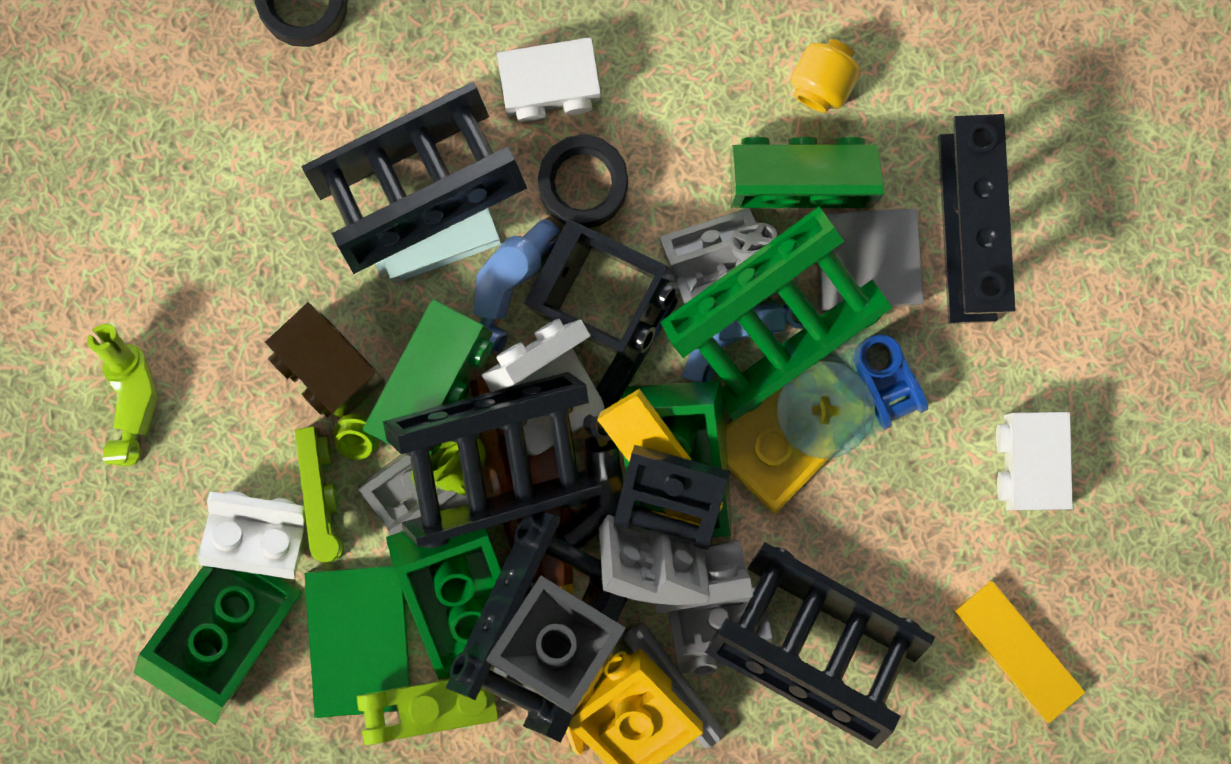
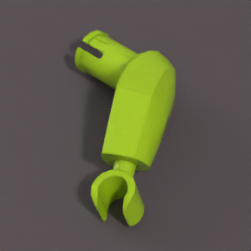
M101 324L92 330L101 340V343L99 344L95 337L89 334L87 344L103 361L102 372L117 394L113 428L123 430L122 440L107 441L103 451L104 462L108 465L133 466L141 458V448L138 441H136L137 434L147 436L156 408L158 393L152 372L142 350L138 346L126 344L111 324Z

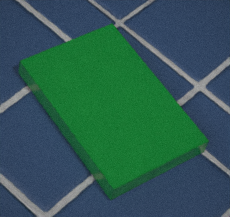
M393 566L304 573L314 718L364 714V711H359L358 695L411 686L404 593ZM396 705L383 707L384 713L397 712Z

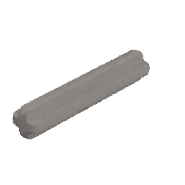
M639 622L628 629L623 635V640L630 650L634 653L641 648L672 680V691L703 722V734L696 738L702 747L708 749L718 743L724 737L723 728L682 673L678 671L676 665L647 626Z

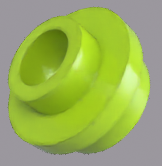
M350 414L341 417L336 422L333 429L335 447L340 454L349 459L361 460L377 450L381 440L362 430L368 420L367 417Z

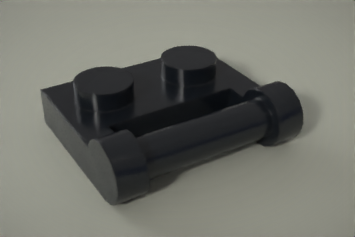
M634 445L614 525L628 528L629 524L694 541V547L708 550L730 471ZM635 500L702 519L698 523L634 505Z

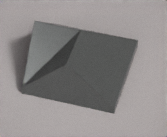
M540 576L486 661L572 715L599 680L626 628L543 576Z

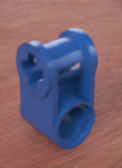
M875 335L865 338L857 345L854 350V364L866 389L868 401L882 429L891 428L892 421L916 410L920 413L928 411V403L923 390L911 372L901 347L896 340L886 335ZM872 344H879L888 352V364L881 371L874 370L866 361V351ZM902 396H906L904 400L889 406L890 402Z

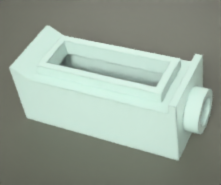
M487 208L375 263L380 276L388 273L390 279L395 284L500 246L501 242Z

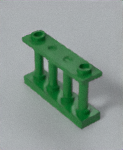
M820 207L810 212L660 322L672 346L682 358L698 349L726 385L721 387L723 404L734 421L747 412L757 409L766 398L858 332L874 325L882 315L893 308L873 279L859 287L833 250L842 244L844 240ZM814 263L819 264L844 298V300L821 316L793 280V278ZM774 292L779 293L805 327L783 344L779 343L753 309V307ZM734 321L740 323L765 355L742 373L713 338V336Z

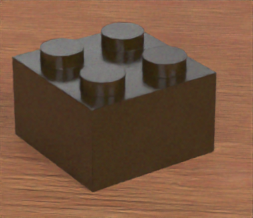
M309 302L265 341L274 352L268 357V360L285 378H290L294 383L300 379L307 387L301 395L320 415L324 414L327 418L331 414L340 418L348 415L385 381L325 315Z

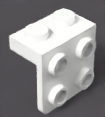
M557 319L534 333L537 340L524 347L523 343L520 342L497 355L496 358L499 364L481 374L489 390L494 392L564 372H570L586 384L589 403L573 407V411L569 414L573 433L583 426V420L587 415L599 416V413L604 410V403L573 350L574 346L590 337L589 332L581 319L565 325L562 324L560 319ZM543 415L527 420V424L523 428L528 455H538L552 447L554 442L550 417Z

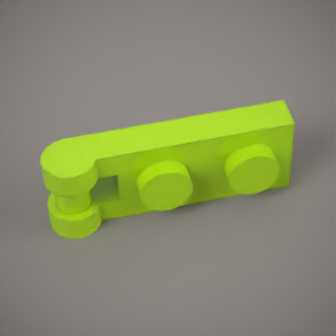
M316 427L294 429L310 552L314 559L319 562H333L342 556L344 544L342 539L333 534L330 513L338 512V499L335 485L326 484L324 465L332 464L329 437H320V430Z
M449 679L358 695L359 711H364L366 729L362 730L364 745H374L396 739L498 721L495 696L493 693L481 688L476 700H472L447 689L446 685ZM396 705L398 722L385 724L383 707Z

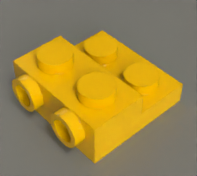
M641 648L630 656L626 652H619L608 661L604 669L605 674L599 678L578 706L569 725L606 764H660L703 734V722L672 691V680Z

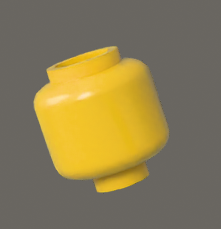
M829 39L827 44L819 42L809 44L790 78L791 84L796 90L794 97L805 106L821 113H827L828 109L842 108L861 75L859 65L852 58L855 53L854 50L836 39Z

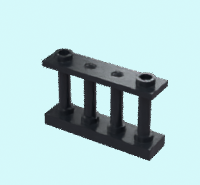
M474 82L454 90L301 166L318 198L322 200L332 195L346 226L333 232L332 236L353 274L527 189L509 147L507 146L494 153L478 124L490 116ZM461 131L476 162L450 174L435 144ZM418 153L433 183L407 196L392 165ZM375 174L390 205L363 217L349 186Z
M1004 114L954 116V134H940L938 136L948 324L997 322V313L1015 312Z
M564 372L383 421L386 440L400 454L410 456L421 517L402 522L403 532L417 547L436 548L449 543L450 538L560 506L564 508L578 507L585 504L587 498L603 494L602 485L584 470L578 472L569 414L573 411V407L589 403L586 384L570 372ZM545 415L550 417L559 478L533 485L523 426L527 424L528 419ZM500 428L504 430L514 490L487 498L477 439L481 436V432ZM453 441L457 442L468 504L440 511L430 452L434 449V445Z
M539 512L525 517L519 523L514 535V545L463 652L457 655L451 665L450 679L446 688L472 700H476L481 688L527 710L528 716L523 727L561 743L575 712L571 715L538 693L490 670L492 664L488 663L486 659L517 613L523 599L528 596L537 582L533 580V577L545 553L589 576L590 583L581 601L615 622L618 621L628 598L604 591L601 559L598 560L555 536L554 533L561 518L554 514Z
M764 542L747 570L761 577L753 592V597L750 598L738 623H734L727 618L723 621L712 637L705 653L877 749L894 732L901 715L888 709L885 703L905 658L915 663L932 645L935 636L922 630L920 625L913 620L901 618L798 561L789 551L780 547H773ZM778 587L803 600L781 647H777L759 637L756 633ZM820 610L846 624L824 671H820L802 661L799 656ZM863 634L888 648L868 695H863L845 685L842 680Z

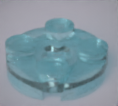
M817 362L782 388L777 401V421L785 439L793 448L813 458H837L859 446L870 432L875 415L874 399L868 386L847 366L835 362ZM821 397H829L830 405L837 406L839 409L838 416L830 417L829 424H821L820 417L812 414V406L819 405Z

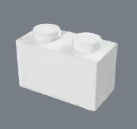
M591 37L497 52L507 116L517 115L518 122L541 120L546 117L545 111L564 108V113L567 115L586 113L593 110L592 103L601 102Z
M1070 412L1010 413L1004 415V424H998L996 428V446L998 453H1005V472L998 473L997 493L999 501H1006V511L1073 509Z

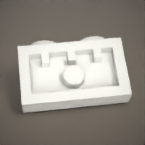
M227 491L225 493L210 492L207 500L209 516L198 553L199 565L295 580L307 527L304 506L296 505L294 502L282 498L271 501L250 498L237 491Z

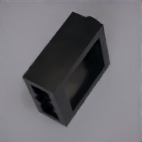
M568 219L524 305L551 322L560 319L562 324L565 325L580 320L561 311L560 308L591 249L653 278L621 340L582 321L590 334V337L587 338L588 340L635 362L639 352L644 353L651 345L655 335V327L653 325L661 310H667L674 301L678 290V285L676 284L678 277L667 265Z

